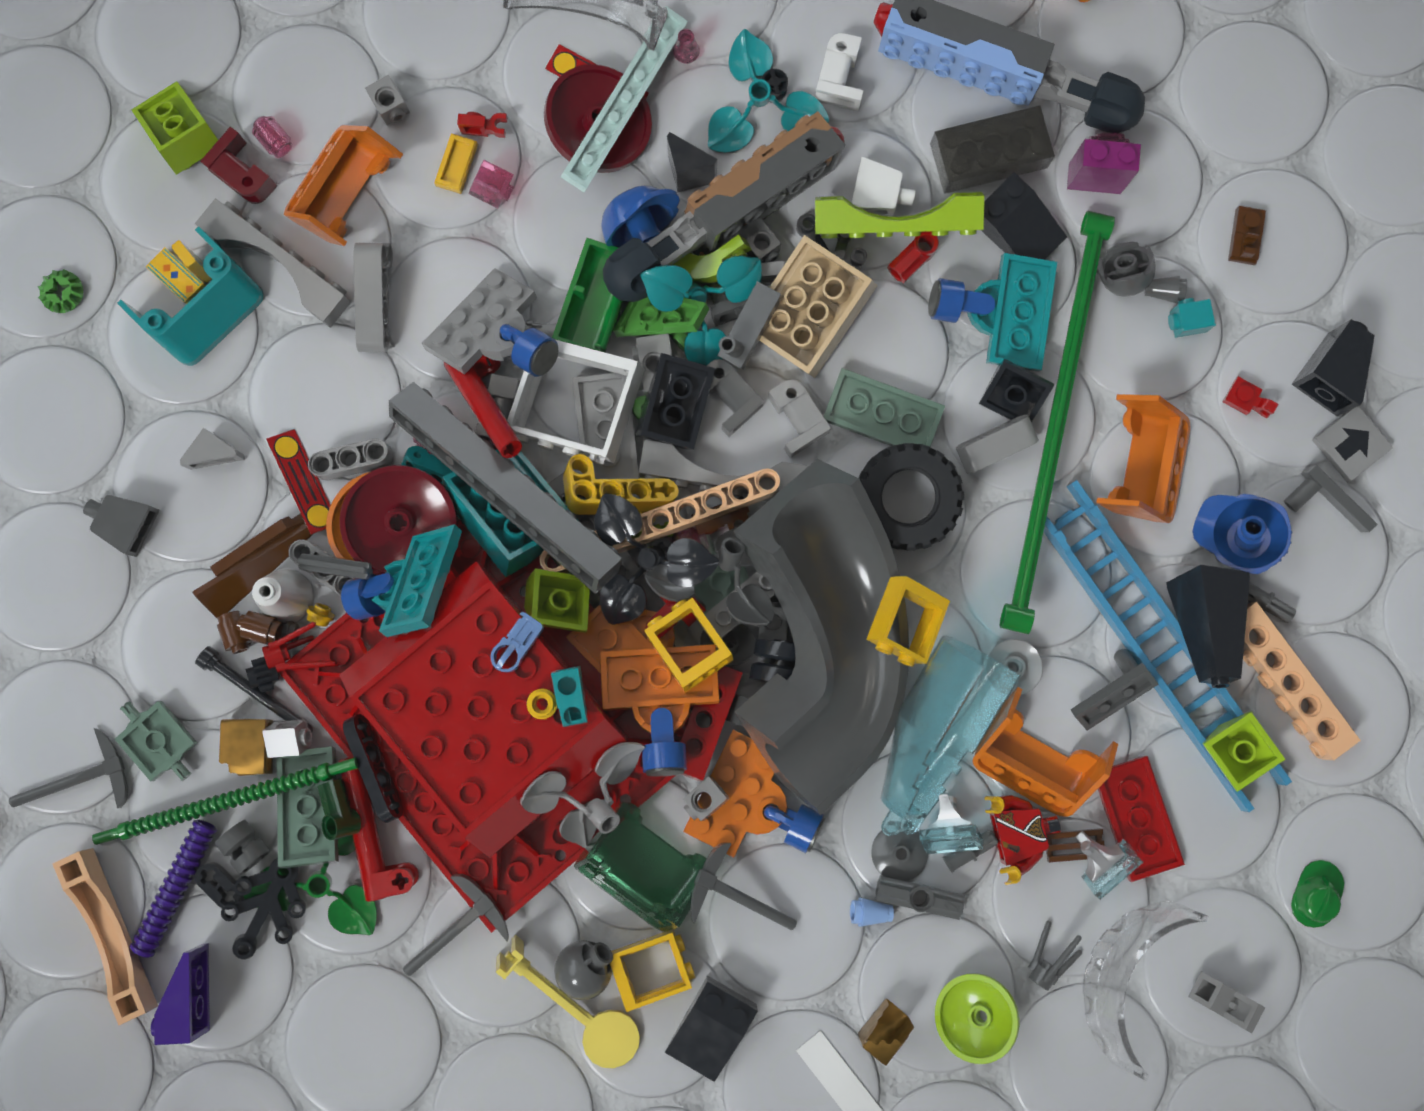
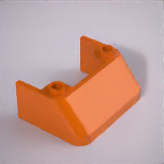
M340 126L332 134L288 202L284 215L325 241L345 246L347 241L343 237L347 229L345 228L346 221L342 218L369 176L384 173L390 165L389 159H401L403 153L369 126Z
M1117 394L1116 400L1127 407V411L1123 416V425L1133 435L1123 486H1116L1109 493L1108 498H1097L1096 503L1116 514L1160 523H1171L1176 511L1190 434V420L1187 415L1160 395Z
M1017 687L997 711L976 749L973 765L980 772L1048 811L1062 817L1071 816L1110 777L1118 743L1113 741L1100 756L1088 750H1076L1069 757H1066L1020 730L1024 724V717L1021 712L1016 710L1023 689Z

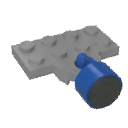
M496 268L422 342L426 351L463 374L482 355L498 361H504V357L511 355L514 365L534 377H539L546 374L553 367L558 357L557 341L536 328L528 329L521 315L536 300L535 291Z

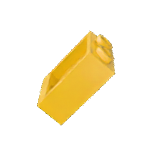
M907 576L890 577L866 640L875 644L876 650L884 654L898 656L897 661L904 665L913 667L915 663L927 664L950 600ZM903 597L924 608L909 649L887 638Z
M693 598L688 601L685 599L679 601L671 608V613L665 617L658 616L647 624L648 628L644 630L646 636L685 693L733 661L732 653ZM692 612L718 650L682 674L657 635Z
M674 929L611 951L613 959L610 962V966L626 1012L692 988V979L696 978L691 962L685 963L682 952L686 951L681 934L675 935ZM669 940L682 979L636 996L623 957Z

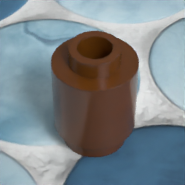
M238 610L217 617L219 622L217 628L225 651L232 650L233 654L250 649L249 644L253 642L241 638L240 631H237V623L241 616Z
M250 610L246 615L242 614L237 623V631H240L241 638L265 645L280 639L283 629V623L277 621V618Z

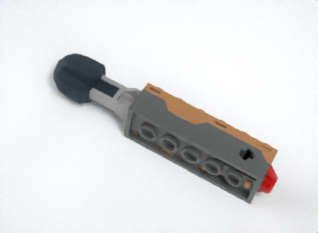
M818 111L810 117L805 115L795 124L793 129L780 132L770 145L766 146L764 144L757 148L752 157L747 161L742 159L731 168V172L725 176L720 174L710 182L708 188L703 191L699 189L692 193L687 199L685 215L679 218L672 226L647 243H643L638 238H632L616 249L606 260L603 268V280L609 293L620 301L636 302L645 299L648 296L640 276L642 272L658 266L673 265L700 247L706 255L710 254L742 233L760 218L764 220L835 170L845 147V140L841 131L836 127L830 126Z

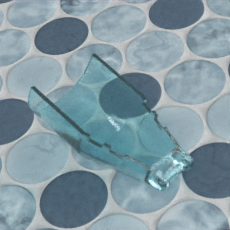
M949 636L941 637L927 664H925L898 710L880 797L883 804L890 809L881 825L882 832L885 835L895 836L899 832L911 835L919 830L925 818L939 801V794L945 793L946 789L942 787L952 773L956 776L960 773L962 767L959 766V763L967 752L974 754L1021 677L1020 674L968 644Z

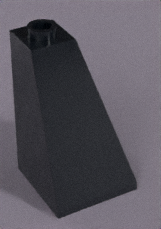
M1199 565L1166 582L1167 590L1199 683L1211 684L1212 688L1229 687L1231 682L1241 679L1250 581L1249 572Z

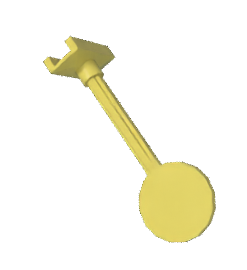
M514 935L511 939V952L508 951L505 955L500 952L496 957V973L504 980L512 971L519 976L523 975L585 1026L582 1043L585 1054L592 1063L602 1068H616L630 1061L639 1047L640 1039L637 1025L633 1019L619 1010H606L597 1013L595 1016L591 1015L530 965L531 962L524 957V941L517 935Z

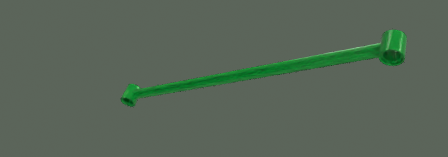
M1087 210L1081 225L1080 235L1087 236L1014 594L1012 603H1005L1000 617V628L1029 634L1034 623L1035 610L1029 609L1028 606L1103 240L1108 241L1111 236L1115 222L1114 216Z

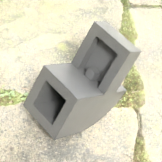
M1202 971L1188 996L1250 1033H1253L1265 1010L1264 1006Z

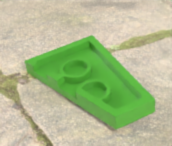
M648 297L636 302L629 301L613 332L616 337L697 332L709 311V307L705 302L683 298L679 308L665 312L655 308Z

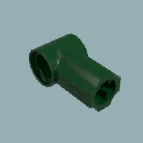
M343 779L318 785L317 788L325 814L321 827L326 839L335 840L359 833L361 819L358 812L350 807Z

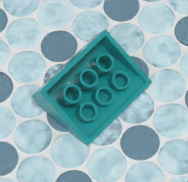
M522 451L516 456L508 458L517 470L523 475L530 476L537 487L543 492L550 493L556 500V503L563 509L569 510ZM451 472L442 477V485L453 501L456 515L505 577L527 566L542 554L543 548L458 475Z

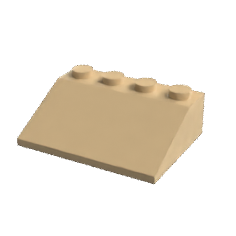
M804 235L769 287L782 294L783 298L759 341L816 378L876 289L877 284L871 278Z

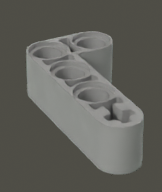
M355 243L353 261L356 347L358 352H387L389 345L387 269L392 267V246L390 243Z

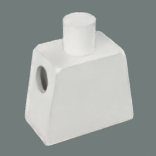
M861 157L851 203L871 213L893 216L896 204L912 207L915 190L900 187L903 175L901 171Z

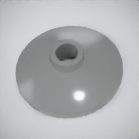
M1012 639L999 643L991 650L986 662V672L989 681L998 691L1011 695L1019 687L1023 689L1021 693L1023 695L1038 685L1042 677L1043 664L1039 653L1032 645L1022 640ZM1011 662L1017 666L1015 673L1008 671V665Z

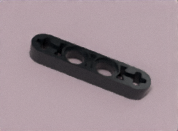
M361 714L346 719L343 723L344 735L353 757L357 759L359 772L376 814L384 823L400 818L403 814V806L368 720Z

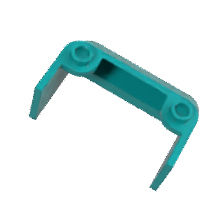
M199 226L195 231L213 248L203 262L204 271L212 281L173 318L161 309H151L142 316L120 299L117 302L150 337L179 362L187 366L199 363L251 314L263 300L261 287Z

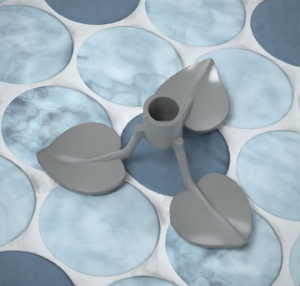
M624 742L609 748L600 757L595 767V772L602 777L599 783L604 800L596 798L582 805L569 794L562 791L566 785L565 777L560 772L551 771L542 774L529 785L520 799V804L528 812L542 814L553 810L558 803L559 797L566 799L578 809L570 811L564 817L560 824L559 832L565 840L588 848L596 828L601 833L607 834L613 831L620 822L619 815L611 807L614 801L609 796L606 783L618 784L627 779L636 767L640 754L645 747L636 742Z

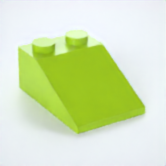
M177 81L131 109L159 153L176 175L189 169L193 164L201 160L218 141L211 128Z

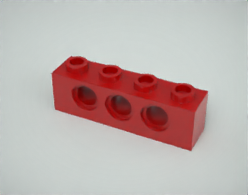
M726 666L717 671L718 689L720 692L719 703L691 705L687 721L676 734L681 736L679 740L681 743L686 744L688 740L694 739L700 744V752L697 755H691L686 750L687 770L681 774L699 782L704 780L743 674ZM698 713H705L709 716V727L701 728L697 725L696 716Z

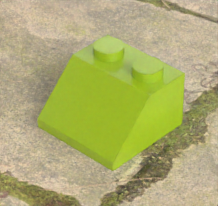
M535 568L526 580L524 608L528 615L540 622L544 627L586 633L588 628L590 589L572 574Z

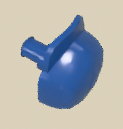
M644 185L631 188L616 196L608 204L602 215L601 228L606 245L609 247H621L632 238H638L643 243H647L669 226L679 211L677 206L680 199L677 192L672 189L660 190L656 187Z
M1241 494L1238 496L1215 495L1209 497L1203 502L1192 530L1194 540L1201 547L1214 554L1219 562L1236 570L1249 572V574H1260L1281 562V558L1288 554V549L1292 543L1291 534L1293 533L1288 513L1282 505L1252 494Z

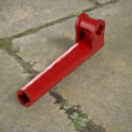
M482 355L465 374L444 362L445 369L500 454L504 458H512L519 454L522 449L520 440L481 379L496 372L501 365V361L492 360ZM489 359L491 366L488 365L486 360Z
M352 756V757H347V758L338 760V762L345 761V760H348V759H352V758H354V757H353V756ZM359 769L341 773L350 807L358 812L361 819V829L359 833L353 835L365 900L367 902L407 893L419 879L417 867L409 862L385 866L371 799ZM400 874H402V877L404 878L408 877V881L406 883L404 879H399L398 876Z

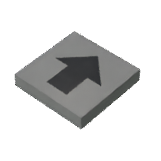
M1359 406L1346 412L1312 439L1347 483L1354 480L1393 448Z

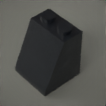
M1350 319L1326 335L1291 385L1335 416L1360 406L1364 400L1375 335L1369 332L1363 323Z

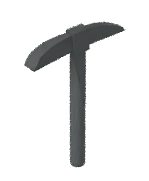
M94 728L105 760L102 764L14 795L9 798V804L11 807H17L102 775H109L117 808H122L128 798V785L122 758L118 755L111 740L102 731Z
M721 843L714 847L694 881L696 884L691 898L692 922L695 924L708 890H714L785 928L793 930L797 924L795 919L717 879L715 874L731 843Z
M453 874L450 878L475 902L473 907L403 967V971L407 976H411L480 915L483 916L485 914L506 942H508L507 925L502 913L495 905V900L488 892L485 893L469 876Z

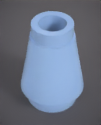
M864 898L852 900L850 920L852 924H858L859 927L893 921L894 909L892 904Z

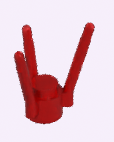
M311 622L276 641L269 642L268 646L262 647L268 668L276 667L277 672L287 669L335 666L336 661L286 663V660L291 659L288 650L313 641L314 636L310 635L288 644L286 642L316 626L315 622Z

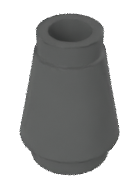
M1180 276L1153 279L1149 287L1145 289V296L1177 303L1186 297L1187 279H1180Z

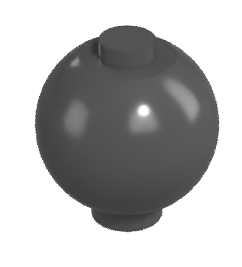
M587 940L576 941L566 946L558 955L554 968L555 979L562 992L576 1000H589L600 995L608 986L612 976L610 962L613 959V954L610 948L604 943H595Z

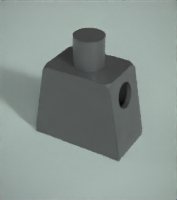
M107 494L102 504L90 499L84 506L83 514L94 518L90 526L91 532L120 552L137 557L160 510L143 503Z

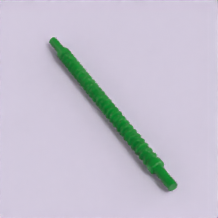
M355 757L331 765L323 763L318 765V767H311L310 770L306 768L303 770V773L297 771L295 775L289 773L288 777L282 775L280 779L275 777L272 781L266 780L265 784L259 782L258 785L252 784L250 788L247 786L243 787L242 790L238 788L235 790V793L234 791H229L227 794L221 793L220 797L214 795L213 798L207 797L205 801L201 799L197 803L191 802L190 805L184 804L183 807L177 806L175 809L170 808L168 811L156 812L153 816L147 815L145 818L140 817L138 820H131V822H122L116 828L93 834L92 841L95 845L119 838L122 840L130 839L133 836H139L141 833L146 834L148 831L153 832L155 829L160 830L163 827L167 828L170 825H177L178 822L184 823L185 820L198 819L200 815L205 817L207 814H214L215 811L221 812L222 809L228 810L230 807L242 806L245 802L249 804L252 800L259 801L260 798L273 797L275 793L277 795L282 794L283 791L287 793L290 791V788L291 790H296L297 787L304 788L305 784L311 786L313 782L316 784L320 780L325 782L333 779L334 775L358 769L357 759Z

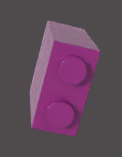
M1085 139L1069 162L1067 189L1121 194L1139 172L1141 144Z

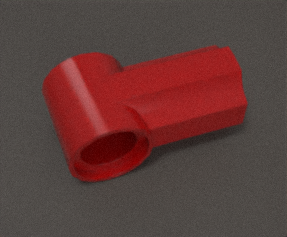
M923 231L920 236H916L887 266L891 275L897 281L904 284L925 262L933 257L938 248V237L932 235V231ZM926 242L931 250L924 251L920 249L918 243Z

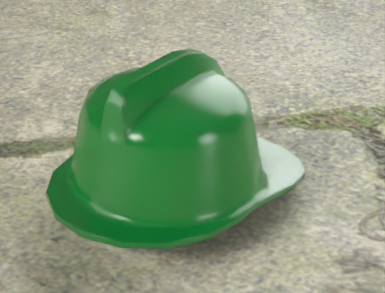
M1318 860L1308 864L1302 871L1292 897L1291 908L1297 921L1304 926L1312 928L1322 927L1336 918L1340 912L1344 880L1341 872L1335 865L1328 861Z

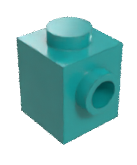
M1194 298L1184 299L1177 302L1178 305L1169 312L1168 324L1169 328L1174 331L1175 338L1207 333L1216 326L1210 299L1195 301Z

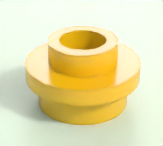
M321 603L308 606L306 610L308 613L306 619L322 627H327L329 622L333 621L335 617L331 612V608Z
M537 689L529 695L527 709L534 718L547 719L557 710L556 697L550 690ZM541 698H545L548 702L545 710H540L537 706V702Z

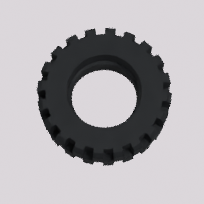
M903 443L885 448L867 462L858 477L883 525L891 548L915 551L916 549L932 547V544L945 539L946 534L950 530L953 531L957 525L958 517L962 514L964 491H962L961 483L963 482L961 476L956 472L954 464L944 454L930 448V446ZM904 470H914L924 474L931 481L935 490V503L931 512L922 520L914 523H902L893 519L885 510L882 501V493L886 482L894 474Z

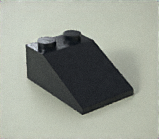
M1015 172L984 201V230L981 231L1004 253L1045 260L1067 238L1035 191Z
M661 353L642 407L635 436L672 444L675 447L686 450H694L715 368Z
M707 975L667 1046L665 1053L715 1082L757 1014V1004Z

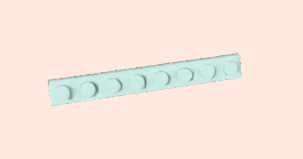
M667 6L664 7L567 165L561 178L582 192L586 191L686 26L687 20Z

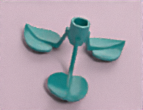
M746 29L739 33L731 47L729 69L733 77L738 81L752 79L748 90L750 101L747 103V108L742 116L738 109L730 106L722 107L712 115L708 126V147L716 152L730 153L747 146L753 137L754 128L745 119L748 117L753 106L763 107L769 101L775 104L781 111H784L781 117V125L784 130L790 131L803 116L808 115L810 117L817 111L829 123V117L824 106L807 92L796 91L790 93L786 99V106H783L774 95H771V88L768 82L758 79L756 76L762 77L767 70L771 69L773 64L772 52L764 41Z
M733 256L726 259L719 266L716 275L717 282L722 286L720 288L707 285L701 287L698 283L692 281V277L687 270L675 265L654 267L642 272L640 276L651 304L660 311L668 312L679 308L683 298L706 302L708 292H725L727 299L733 303L745 301L749 298L757 281L760 282L762 266L760 259L757 257ZM703 320L701 324L702 331L698 330L697 332L688 333L684 343V351L687 360L707 366L714 360H723V358L717 355L720 352L719 342L726 335L718 328L708 330L707 324Z

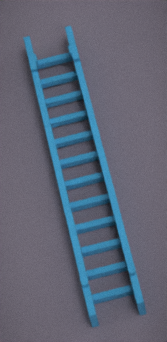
M1077 480L1066 487L1080 507L1074 511L1069 510L1055 520L1056 523L1054 525L1046 517L1045 535L1125 648L1129 650L1137 664L1139 665L1143 662L1159 684L1154 689L1241 811L1251 812L1255 808L1243 791H1235L1202 744L1206 740L1205 737L1210 735L1218 725L1244 713L1226 688H1212L1211 684H1207L1210 688L1208 691L1184 708L1179 703L1172 691L1196 675L1194 666L1169 684L1165 683L1155 669L1181 650L1184 651L1192 663L1179 622L1112 530L1108 520L1098 506L1092 502ZM1085 512L1096 530L1070 547L1065 540L1067 539L1060 529ZM1101 535L1112 552L1085 570L1074 553ZM1117 558L1128 575L1101 593L1090 576ZM1134 581L1144 595V598L1118 616L1106 599ZM1150 604L1161 620L1134 639L1123 622ZM1164 627H1167L1177 644L1150 662L1139 645ZM1216 696L1226 710V713L1199 731L1189 717V714ZM1280 764L1269 770L1278 785L1287 786L1292 782Z

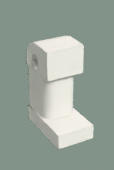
M838 33L830 38L816 88L815 98L819 102L859 111L864 90L848 87L846 82L850 67H855L861 37Z

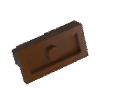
M1238 206L1235 209L1228 261L1249 265L1257 264L1266 210Z
M722 504L711 507L710 509H718ZM747 506L695 525L698 535L712 534L726 524L728 529L731 530L734 528L735 521L742 520L744 523L748 519L747 513L750 511Z

